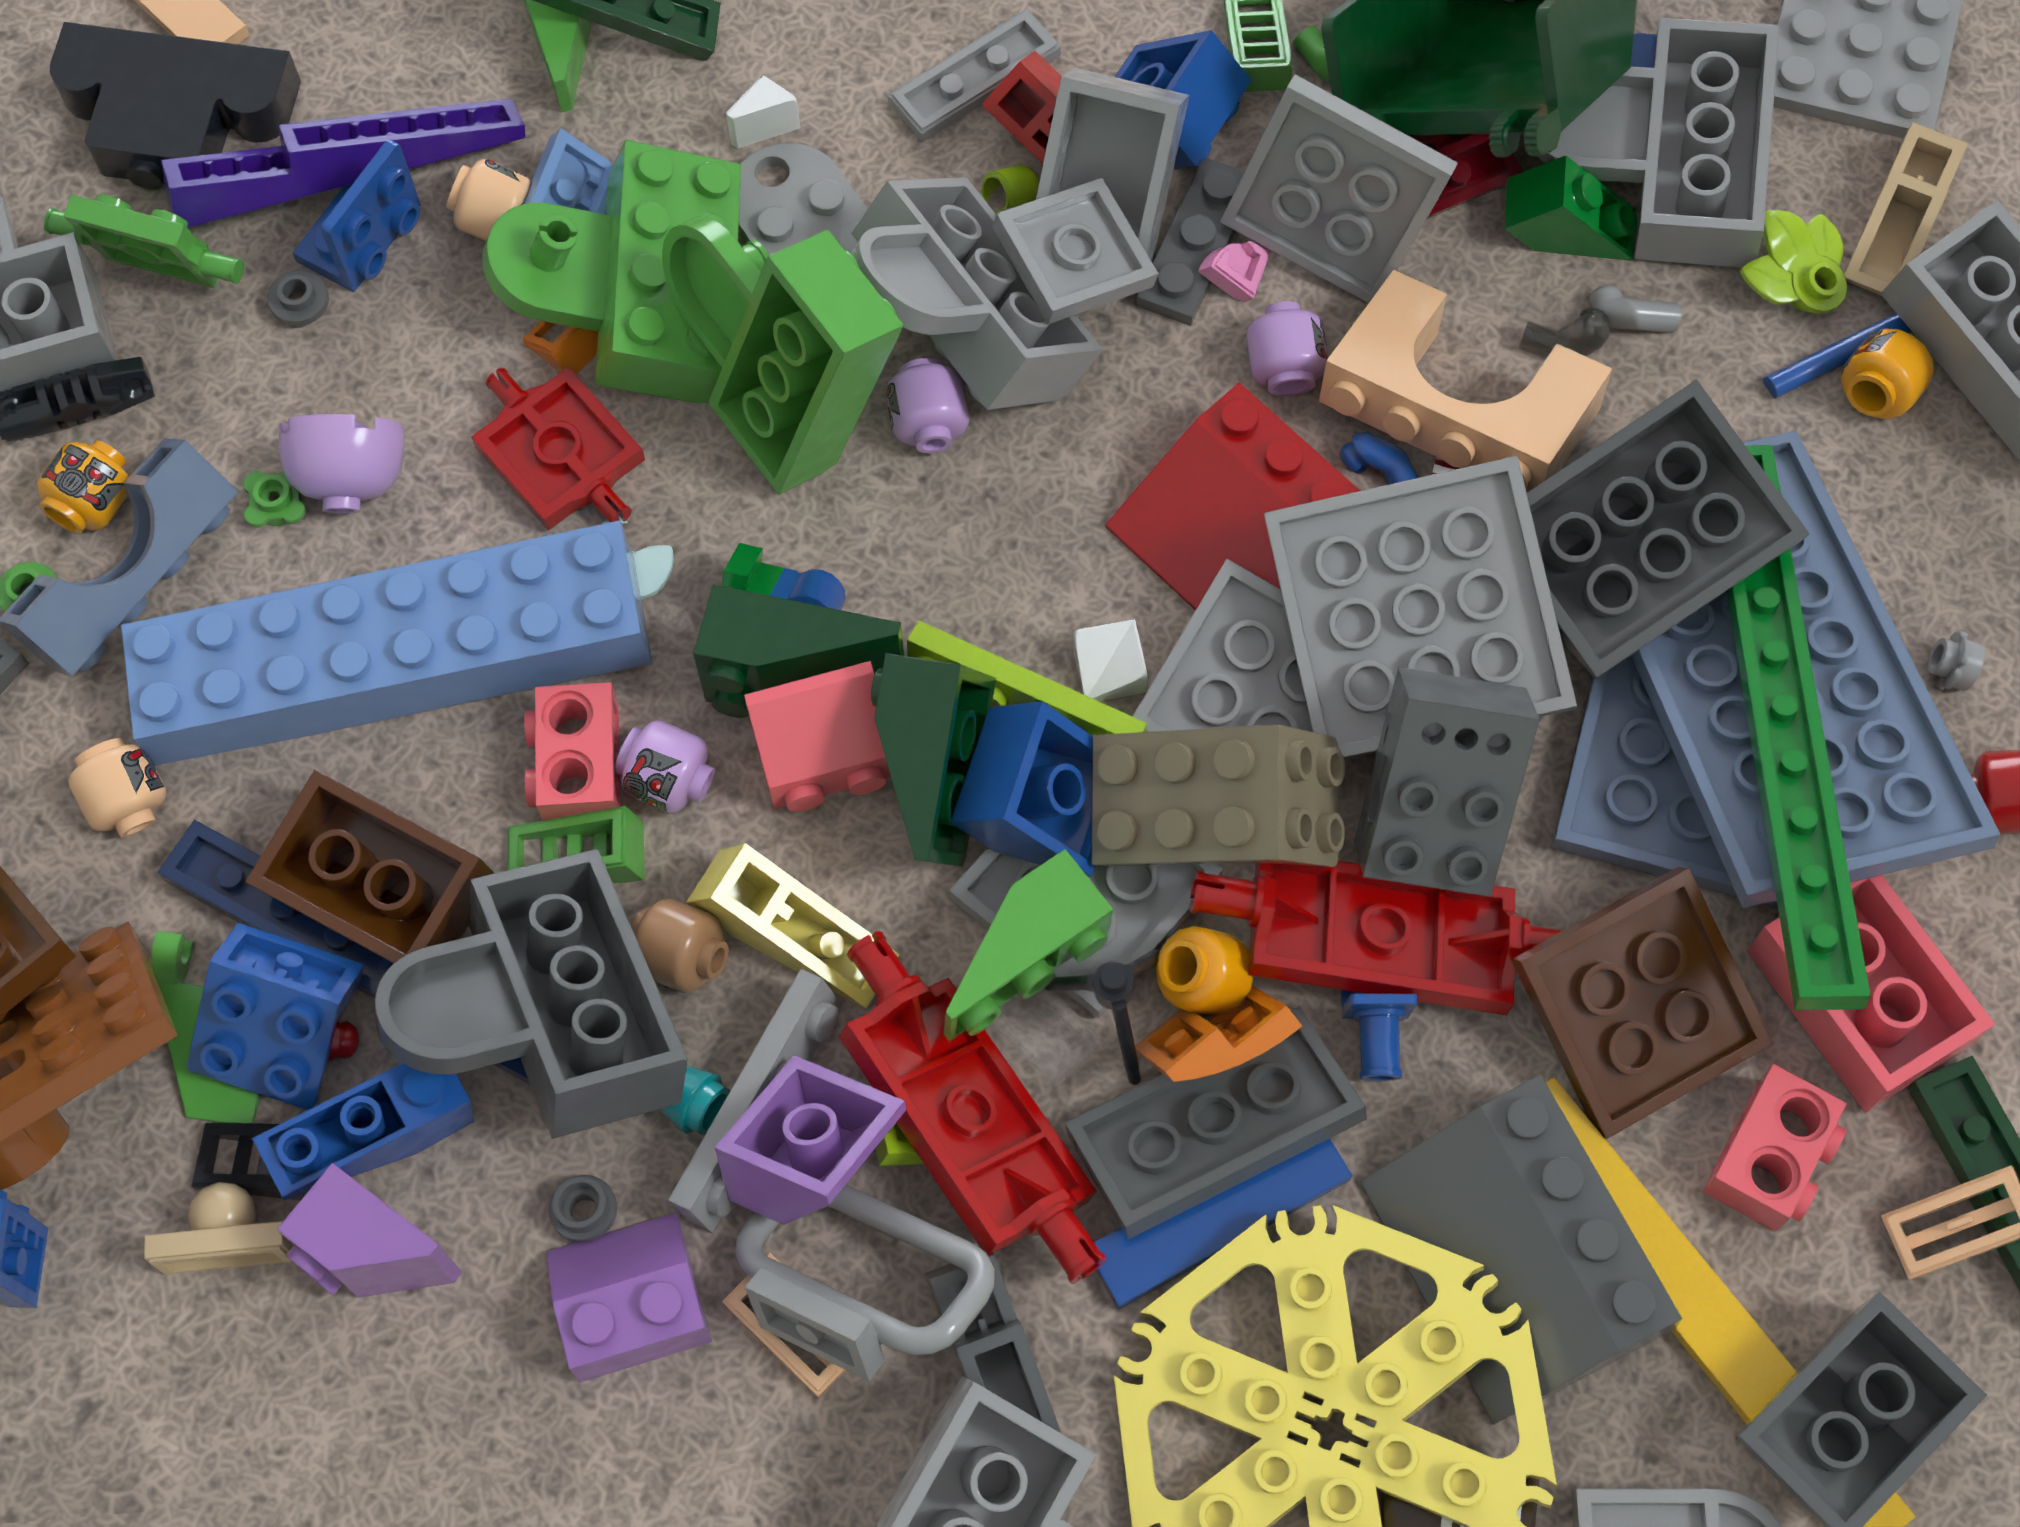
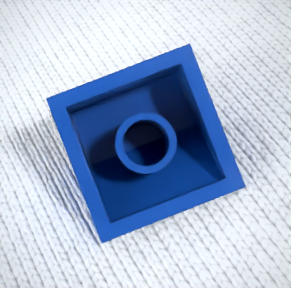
M1212 30L1136 45L1115 75L1116 78L1190 95L1174 169H1190L1205 160L1212 149L1211 142L1223 124L1237 112L1240 105L1239 99L1252 81Z
M1043 701L989 707L950 823L994 852L1042 865L1066 849L1087 877H1092L1095 865H1092L1093 736Z

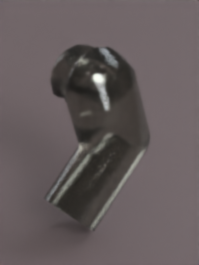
M1587 308L1580 312L1579 318L1559 330L1528 321L1519 350L1547 359L1555 345L1559 344L1587 357L1601 349L1609 338V318L1604 311L1598 308Z

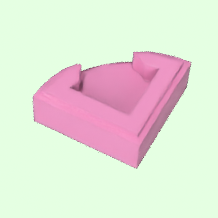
M1254 241L1231 243L1211 252L1202 262L1198 272L1232 298L1246 302L1255 297L1271 250Z

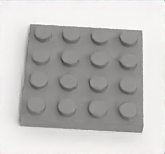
M1518 456L1264 513L1312 732L1335 737L1344 760L1377 753L1398 667L1524 687L1527 689L1539 717L1574 710L1577 707Z

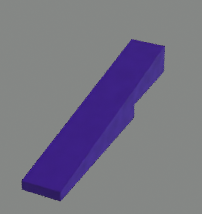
M512 98L281 124L279 125L281 146L161 160L169 210L171 213L185 219L188 222V227L353 184L388 139L401 146L408 169L524 139L526 138L525 124Z

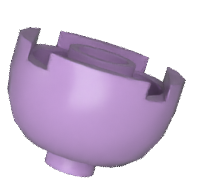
M314 414L288 418V424L283 422L278 424L279 456L281 468L286 478L305 497L322 500L324 512L337 514L360 512V502L382 496L394 485L402 470L405 427L399 422L375 417V429H369L367 425L355 422V415Z

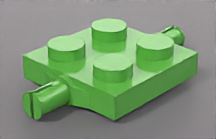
M71 194L65 212L51 208L45 215L44 230L47 233L62 236L74 232L80 244L91 246L105 259L211 288L215 287L218 279L238 284L244 273V261L242 259L211 252L208 245L196 238L187 228L188 222L185 219L165 210L154 209L151 215L133 211L129 204L109 195L98 194L96 199L92 200Z

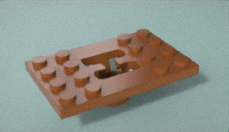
M129 921L116 929L113 927L102 928L85 938L79 945V951L74 953L77 957L65 965L52 982L35 989L10 1009L0 1022V1190L28 1178L45 1166L61 1150L68 1139L70 1127L57 1110L58 1107L178 1036L144 945Z

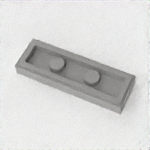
M1025 9L888 94V103L920 141L923 142L981 106L1018 62L1030 53L1036 51L1049 63L1061 55V46L1029 10Z

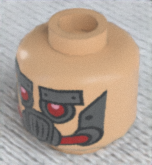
M481 159L472 168L466 165L461 167L450 191L446 208L454 211L453 220L456 228L486 241L497 219L511 208L524 203L531 181L529 177L490 159Z
M114 738L85 750L74 759L77 767L70 774L68 784L91 829L95 831H111L116 829L120 838H124L156 822L152 811L165 801L166 788L149 754L138 745H125L122 738Z

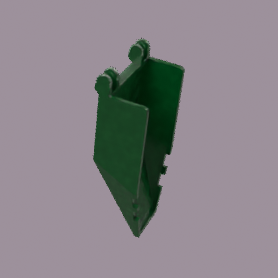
M1347 0L1325 16L1321 26L1332 95L1406 135L1490 133V151L1496 157H1508L1518 149L1521 133H1525L1523 137L1527 155H1548V152H1552L1557 148L1561 132L1631 68L1638 0H1522L1514 3H1506L1500 0Z

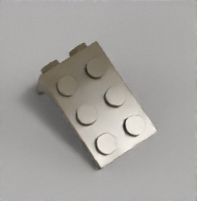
M1279 724L1093 735L1092 865L1107 867L1211 863H1276L1335 867L1338 863L1339 851L1342 849L1345 839L1344 823L1339 815V786L1344 779L1345 762L1336 738Z

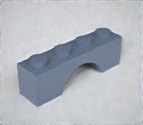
M164 438L123 483L133 507L134 528L126 552L114 567L99 577L82 582H67L59 578L39 574L0 617V624L54 671L73 676L77 671L85 672L96 664L106 651L107 645L104 643L106 638L119 624L131 623L142 613L148 604V598L145 595L160 578L163 580L169 579L185 565L190 556L186 550L201 533L205 535L212 532L227 518L230 512L227 504L239 491L186 440Z

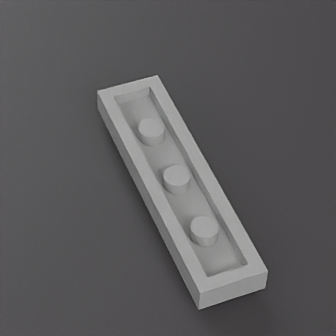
M800 969L668 1199L689 1222L712 1234L721 1218L728 1215L736 1205V1203L729 1201L715 1146L793 1055L810 1062L819 1044L825 1042L832 1035L836 1027L838 1011L842 1004L822 977Z

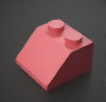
M871 661L744 695L755 745L773 809L787 806V809L791 812L807 811L822 804L825 800V795L847 789L853 795L869 794L885 786L886 779L891 778L874 719L876 707L871 702V686L874 677Z

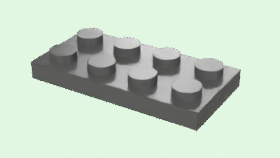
M1300 1006L1291 1010V1012L1301 1023V1028L1273 1048L1239 1066L1202 1078L1173 1082L1162 1074L1065 1122L1068 1137L1128 1240L1367 1120L1365 1104Z

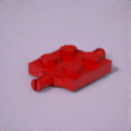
M569 367L547 383L529 388L526 391L516 383L505 368L496 370L498 379L491 373L486 380V386L494 392L505 406L495 420L479 430L471 438L477 451L549 531L576 510L589 504H593L609 523L620 521L619 516L625 522L630 517L632 510L611 488L617 480L645 461L641 446Z

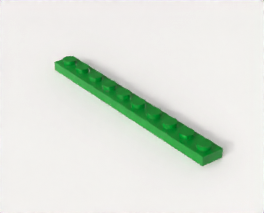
M1745 445L1781 494L1773 446ZM1790 548L1727 590V597L1794 1010L1865 1009L1871 995Z

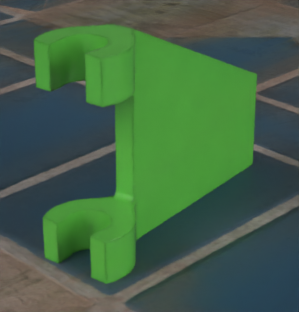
M157 931L152 945L151 966L178 1035L168 1041V1046L186 1117L218 1123H254L261 1094L188 1070L187 1062L204 986L182 983L187 975L195 943L185 940L186 936L183 934Z

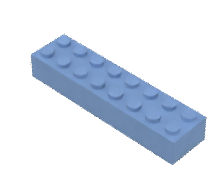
M621 521L121 625L133 740L142 750L149 754L155 765L326 733L525 691L535 687L548 686L653 664L634 556Z

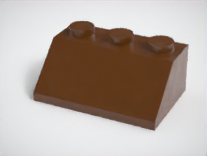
M314 769L245 882L394 964L411 952L454 941L460 937L469 926L471 879L495 873L480 857Z

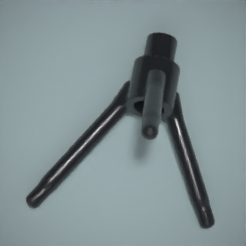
M1163 945L1128 964L1110 961L1102 964L1095 973L1053 978L1044 988L1046 991L1086 990L1094 992L1097 1002L1101 1006L1112 1010L1128 1080L1133 1085L1140 1083L1141 1075L1127 1004L1133 996L1134 979L1157 965L1159 951Z

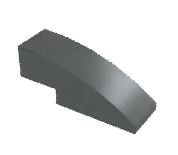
M991 1254L988 1257L995 1268L994 1289L987 1303L964 1334L952 1344L964 1377L981 1385L1061 1433L1024 1329L1016 1316L995 1255ZM951 1263L925 1273L940 1316L943 1315L968 1279V1275L963 1269Z

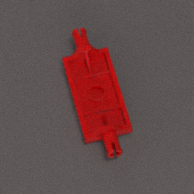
M1338 861L1335 867L1255 863L1253 881L1207 874L1204 871L1196 870L1190 893V899L1194 900H1191L1189 904L1191 913L1201 912L1247 920V926L1251 927L1248 975L1365 994H1416L1417 1002L1505 1016L1508 1015L1514 1005V980L1517 971L1511 959L1563 931L1530 925L1528 918L1521 917L1516 913V889L1494 886L1491 897L1380 880L1363 877L1360 864Z
M882 931L874 932L872 938L870 935H867L860 939L849 949L847 956L851 962H854L878 999L875 1003L876 1007L871 1012L848 1022L838 1037L872 1088L905 1101L906 1111L896 1122L980 1248L989 1256L1029 1234L1032 1236L1040 1235L1067 1274V1279L1071 1284H1075L1081 1277L1084 1279L1095 1272L1106 1262L1107 1257L1103 1252H1100L1073 1211L1088 1203L1097 1191L985 1029L972 1036L967 1031H964L950 1042L944 1036L946 1010L957 991L954 984L948 977L928 986L918 975L910 976L887 943Z

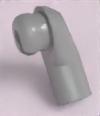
M1612 285L1598 287L1589 298L1592 307L1589 315L1602 328L1673 333L1678 329L1681 322L1682 314L1678 303L1623 298L1622 291Z

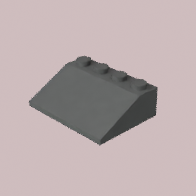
M1697 379L1527 493L1561 640L1594 679H1597L1810 535Z
M1541 1074L1477 1107L1360 1181L1384 1226L1484 1265V1270L1473 1275L1464 1285V1288L1471 1291L1475 1282L1486 1275L1493 1274L1498 1279V1285L1483 1298V1305L1485 1309L1494 1314L1506 1311L1514 1303L1520 1306L1521 1314L1517 1322L1510 1328L1501 1330L1502 1336L1519 1330L1529 1320L1542 1400L1674 1331L1682 1320L1676 1306ZM1406 1266L1428 1307H1430L1435 1302L1438 1293L1435 1281L1428 1274ZM1482 1360L1466 1373L1493 1425L1515 1414L1509 1375L1500 1363L1494 1360Z

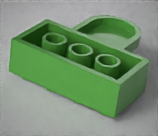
M625 139L608 175L606 213L600 214L543 202L526 203L511 208L497 219L486 240L482 255L483 271L486 280L495 295L506 306L525 317L597 331L595 385L691 403H708L722 367L691 329L675 305L664 275L662 249L664 239L673 227L697 217H707L717 221L738 242L741 164Z
M697 217L673 227L667 233L662 249L663 270L668 289L685 321L722 367L708 404L778 495L822 474L837 464L901 333L904 324L897 317L895 309L888 300L881 297L859 269L858 263L852 254L843 249L829 230H825L769 255L763 245L755 240L747 242L741 247L724 226L711 218Z

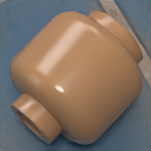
M667 898L654 903L650 908L642 909L631 923L632 930L656 983L683 993H691L702 988L709 979L717 978L726 965L729 949L727 943L724 942L723 927L719 919L710 912Z

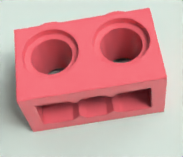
M612 682L535 687V710H526L524 715L526 744L528 748H535V769L525 770L527 806L536 807L542 821L621 807L620 775L615 773V764L620 752L619 703ZM570 719L586 721L583 728L576 733L561 734L557 732L559 727ZM582 777L587 779L585 786L578 792L572 794L558 792L560 785L569 778Z
M1772 1064L1759 1079L1702 1192L1775 1232L1790 1217L1800 1222L1818 1190V1186L1809 1181L1818 1161L1829 1164L1846 1134L1847 1129L1837 1123L1847 1103L1783 1068ZM1790 1111L1799 1115L1806 1124L1807 1136H1796L1787 1131L1781 1122L1780 1112ZM1753 1167H1761L1772 1172L1779 1183V1193L1770 1194L1760 1190L1752 1179L1751 1169Z

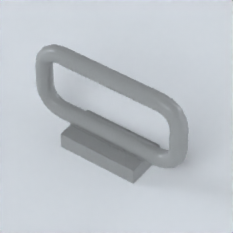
M848 1185L843 1187L828 1207L960 1267L967 1273L968 1279L965 1286L935 1323L924 1327L908 1325L769 1258L763 1253V1244L779 1223L754 1212L744 1224L737 1237L735 1255L741 1270L751 1278L745 1289L760 1327L867 1381L872 1379L885 1362L881 1349L882 1344L896 1351L914 1356L934 1354L951 1346L964 1334L985 1306L994 1289L995 1268L987 1253L977 1245Z

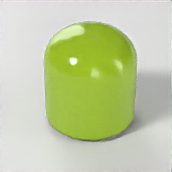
M1017 164L988 172L982 181L981 194L988 203L992 192L1002 184L1006 193V205L1002 210L1005 211L1036 200L1040 180L1030 167Z

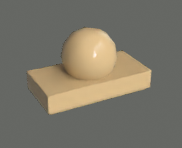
M218 1182L204 1187L192 1199L187 1215L190 1231L145 1235L144 1259L164 1275L292 1262L286 1257V1254L294 1245L277 1230L283 1221L254 1224L257 1216L254 1200L245 1189L236 1184Z

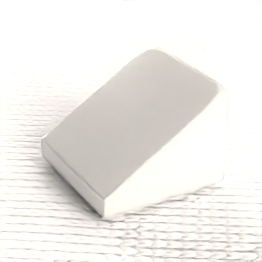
M766 76L759 78L726 112L731 145L737 149L800 129L796 98Z

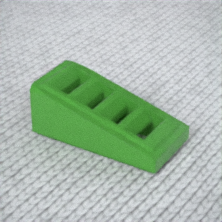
M1224 0L1228 51L1252 80L1245 92L1286 90L1292 77V61L1282 0ZM1270 5V11H1238V6ZM1271 22L1272 26L1241 28L1240 24ZM1273 38V42L1243 43V40ZM1275 54V57L1246 59L1245 55Z
M627 806L509 826L507 871L524 867V840L542 839V862L557 859V838H567V856L584 852V837L593 836V850H599L612 883L645 880L644 822ZM610 835H612V855H610Z

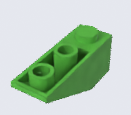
M1066 849L1012 884L946 1010L943 1034L949 1042L964 1031H967L971 1036L983 1031L1002 1013L1000 1007L1018 994H1021L1024 999L1032 997L1055 977L1053 970L1072 957L1077 962L1086 960L1107 942L1108 936L1106 934L1109 930L1113 908Z

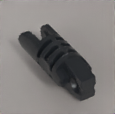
M142 357L87 365L85 370L80 371L77 368L70 370L69 374L64 376L59 373L52 375L50 380L42 378L12 387L9 390L5 389V391L0 392V436L2 440H7V442L22 441L25 438L29 439L62 430L61 423L64 422L69 427L79 425L78 421L83 419L86 423L96 420L94 414L100 411L104 418L155 397L147 366Z

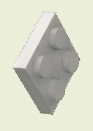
M1103 178L996 213L992 228L1047 324L1154 287L1159 273Z

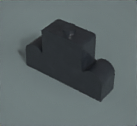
M71 22L63 23L50 62V75L68 110L77 118L86 121L91 120L86 133L85 144L101 174L106 177L129 179L135 185L149 190H158L164 184L161 160L222 153L230 129H235L236 133L244 140L253 143L268 142L280 136L279 125L289 124L301 84V79L290 51Z

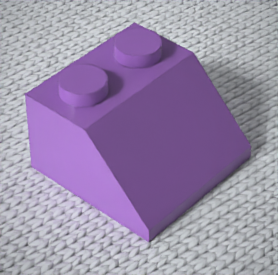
M793 1055L715 1146L729 1201L783 1225L829 1206L906 1111L905 1101Z
M333 1163L277 1229L294 1245L286 1254V1257L333 1296L341 1286H344L359 1298L451 1284L462 1274V1271L438 1243Z
M677 1212L606 1233L590 1242L573 1243L546 1252L552 1303L569 1370L580 1383L712 1342Z

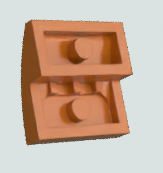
M1252 986L1244 1002L1232 1012L1210 1016L1205 1020L1194 1012L1179 1009L1135 1045L1138 1054L1171 1081L1178 1082L1202 1078L1239 1066L1281 1043L1301 1028L1302 1025L1287 1005Z

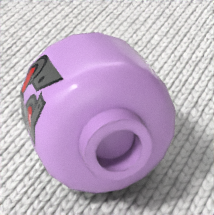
M1283 301L1271 304L1265 308V315L1258 317L1248 326L1246 339L1251 376L1259 385L1267 387L1270 394L1276 396H1291L1311 391L1316 386V380L1324 375L1328 359L1324 323L1317 314L1302 310L1297 302Z
M936 358L911 360L903 364L899 368L898 373L888 382L886 398L891 430L900 442L908 446H914L922 453H938L948 449L952 445V441L966 431L970 416L964 381L955 369L945 365L943 361Z
M655 720L643 729L634 727L630 731L618 754L615 773L622 776L621 787L626 795L667 814H675L681 811L690 800L701 803L712 783L715 768L706 765L708 747L702 738L667 722Z

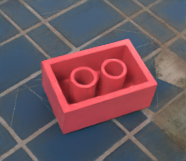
M1883 875L1851 882L1871 995L1865 1009L1794 1010L1780 917L1764 926L1747 949V953L1865 1113L1907 1088L1914 1080L1926 1076L1972 1047L1995 1025Z

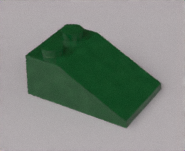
M713 584L693 651L705 702L712 703V707L716 711L737 718L749 715L744 697L745 694L871 661L875 675L878 668H883L885 653L904 656L901 622Z
M885 653L883 668H878L873 677L871 702L876 707L874 719L914 860L963 867L970 835L950 822L989 707H992L996 677L960 664Z

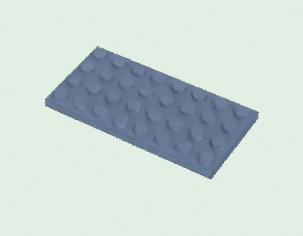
M1797 431L1743 442L1744 445L1773 446L1781 495L1810 533L1808 537L1791 547L1850 883L1993 849L2001 834ZM1726 591L1632 654L1631 657L1742 908L1776 901L1777 899Z

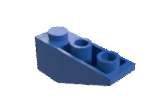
M401 1063L252 1138L284 1201L307 1193L332 1163L350 1177L413 1156L474 1123L471 1101L456 1074H431L413 1069Z

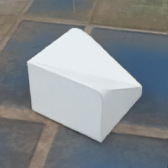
M1135 619L1078 629L1073 632V652L1084 695L1097 701H1104L1146 693L1148 675Z

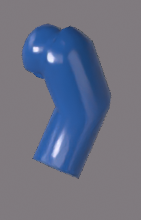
M1370 432L1354 434L1352 436L1353 441L1344 444L1340 450V458L1351 472L1361 474L1371 466L1382 473L1388 485L1419 478L1402 448Z

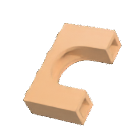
M1393 270L1327 359L1319 402L1343 415L1351 416L1385 432L1398 441L1406 442L1432 454L1454 467L1465 468L1518 456L1526 493L1559 472L1599 412L1612 368L1556 344L1530 384L1516 396L1504 401L1488 404L1469 403L1451 398L1432 387L1423 378L1416 366L1438 335L1447 294Z

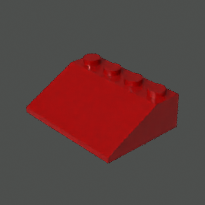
M1239 382L1191 424L1109 519L1105 527L1196 611L1226 559L1280 589L1264 513L1359 492L1360 490Z

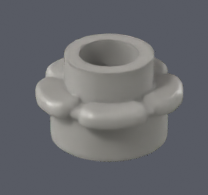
M1956 631L1950 636V640L1940 638L1930 652L1927 669L1930 674L1936 675L1934 683L1940 690L1955 688L1967 691L1974 685L1981 673L1985 658L1984 646L1968 640L1967 632Z

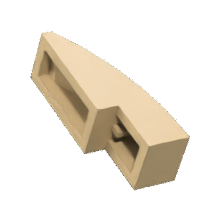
M1912 122L1844 273V278H1846L1848 283L1881 295L1880 293L1902 268L1921 254L1968 143Z

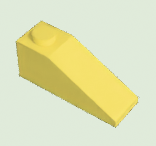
M746 843L719 850L686 903L715 915L719 919L723 930L736 939L796 972L802 969L822 977L833 992L867 1009L875 993L867 981H864L865 978L854 962L850 961L847 952L863 937L870 935L872 938V934Z

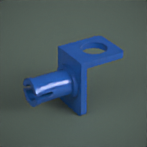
M1341 990L1342 1019H1353L1360 1024V1080L1381 1082L1402 1079L1399 1021L1408 1019L1417 1006V995L1365 994Z

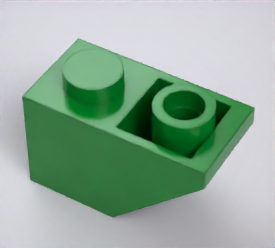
M1567 155L1507 179L1504 229L1533 251L1633 260L1634 233L1637 230L1635 208Z

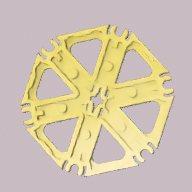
M1321 1205L1313 1206L1315 1224L1312 1231L1305 1235L1293 1233L1289 1229L1286 1210L1278 1211L1275 1224L1276 1231L1281 1240L1272 1243L1267 1232L1268 1218L1267 1215H1264L1140 1312L1143 1317L1156 1319L1166 1327L1161 1333L1146 1323H1134L1131 1331L1133 1334L1141 1339L1148 1340L1152 1346L1150 1356L1142 1362H1135L1123 1356H1120L1117 1362L1126 1374L1135 1378H1143V1384L1126 1383L1114 1376L1132 1527H1271L1304 1500H1306L1310 1527H1382L1377 1490L1464 1527H1527L1519 1520V1508L1526 1502H1536L1541 1506L1551 1508L1554 1497L1547 1490L1538 1486H1526V1479L1543 1480L1553 1487H1557L1529 1320L1519 1330L1502 1336L1501 1330L1508 1329L1517 1322L1521 1314V1308L1517 1303H1514L1506 1311L1498 1314L1491 1313L1485 1309L1483 1298L1498 1285V1279L1493 1274L1480 1278L1475 1282L1471 1291L1464 1288V1285L1473 1275L1484 1270L1483 1264L1333 1205L1337 1218L1334 1235L1327 1234L1329 1229L1327 1216ZM1368 1250L1431 1276L1438 1289L1435 1302L1358 1363L1344 1276V1265L1348 1257L1357 1251ZM1258 1265L1268 1269L1275 1279L1288 1373L1196 1334L1191 1325V1314L1194 1308L1244 1268ZM1482 1360H1494L1500 1363L1509 1375L1519 1443L1516 1450L1508 1457L1492 1458L1405 1421ZM1305 1393L1323 1400L1322 1406L1304 1399ZM1171 1402L1259 1440L1182 1500H1169L1163 1497L1157 1489L1149 1433V1417L1153 1409L1159 1404ZM1333 1412L1341 1413L1344 1415V1428L1352 1433L1353 1438L1368 1443V1445L1363 1447L1352 1441L1348 1443L1336 1441L1331 1450L1323 1449L1320 1447L1321 1435L1312 1428L1311 1424L1301 1421L1297 1417L1301 1415L1313 1421L1317 1419L1328 1421L1332 1417ZM1361 1416L1376 1422L1375 1427L1373 1428L1357 1421V1418ZM1292 1434L1307 1441V1444L1304 1445L1289 1439L1288 1436ZM1342 1456L1360 1463L1359 1468L1342 1461Z

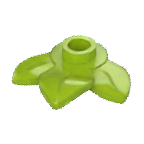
M1783 210L1765 211L1763 236L1768 255L1752 260L1740 269V274L1745 282L1764 300L1774 305L1792 303L1797 309L1813 314H1826L1833 311L1844 301L1847 293V281L1844 278L1842 269L1839 267L1844 252L1843 242L1836 227L1823 214L1815 216L1806 225L1802 218L1792 212ZM1815 278L1823 283L1826 290L1817 285Z

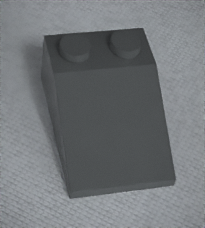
M1879 1291L1858 1307L1808 1358L1736 1439L1823 1526L1863 1527L1977 1407L1987 1394Z

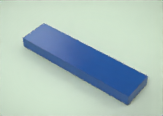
M1329 1138L1129 1240L1121 1227L1102 1237L1094 1243L1100 1252L1105 1254L1107 1260L1096 1271L1118 1310L1204 1263L1264 1215H1267L1268 1226L1275 1223L1278 1211L1286 1210L1288 1216L1349 1182L1353 1175Z

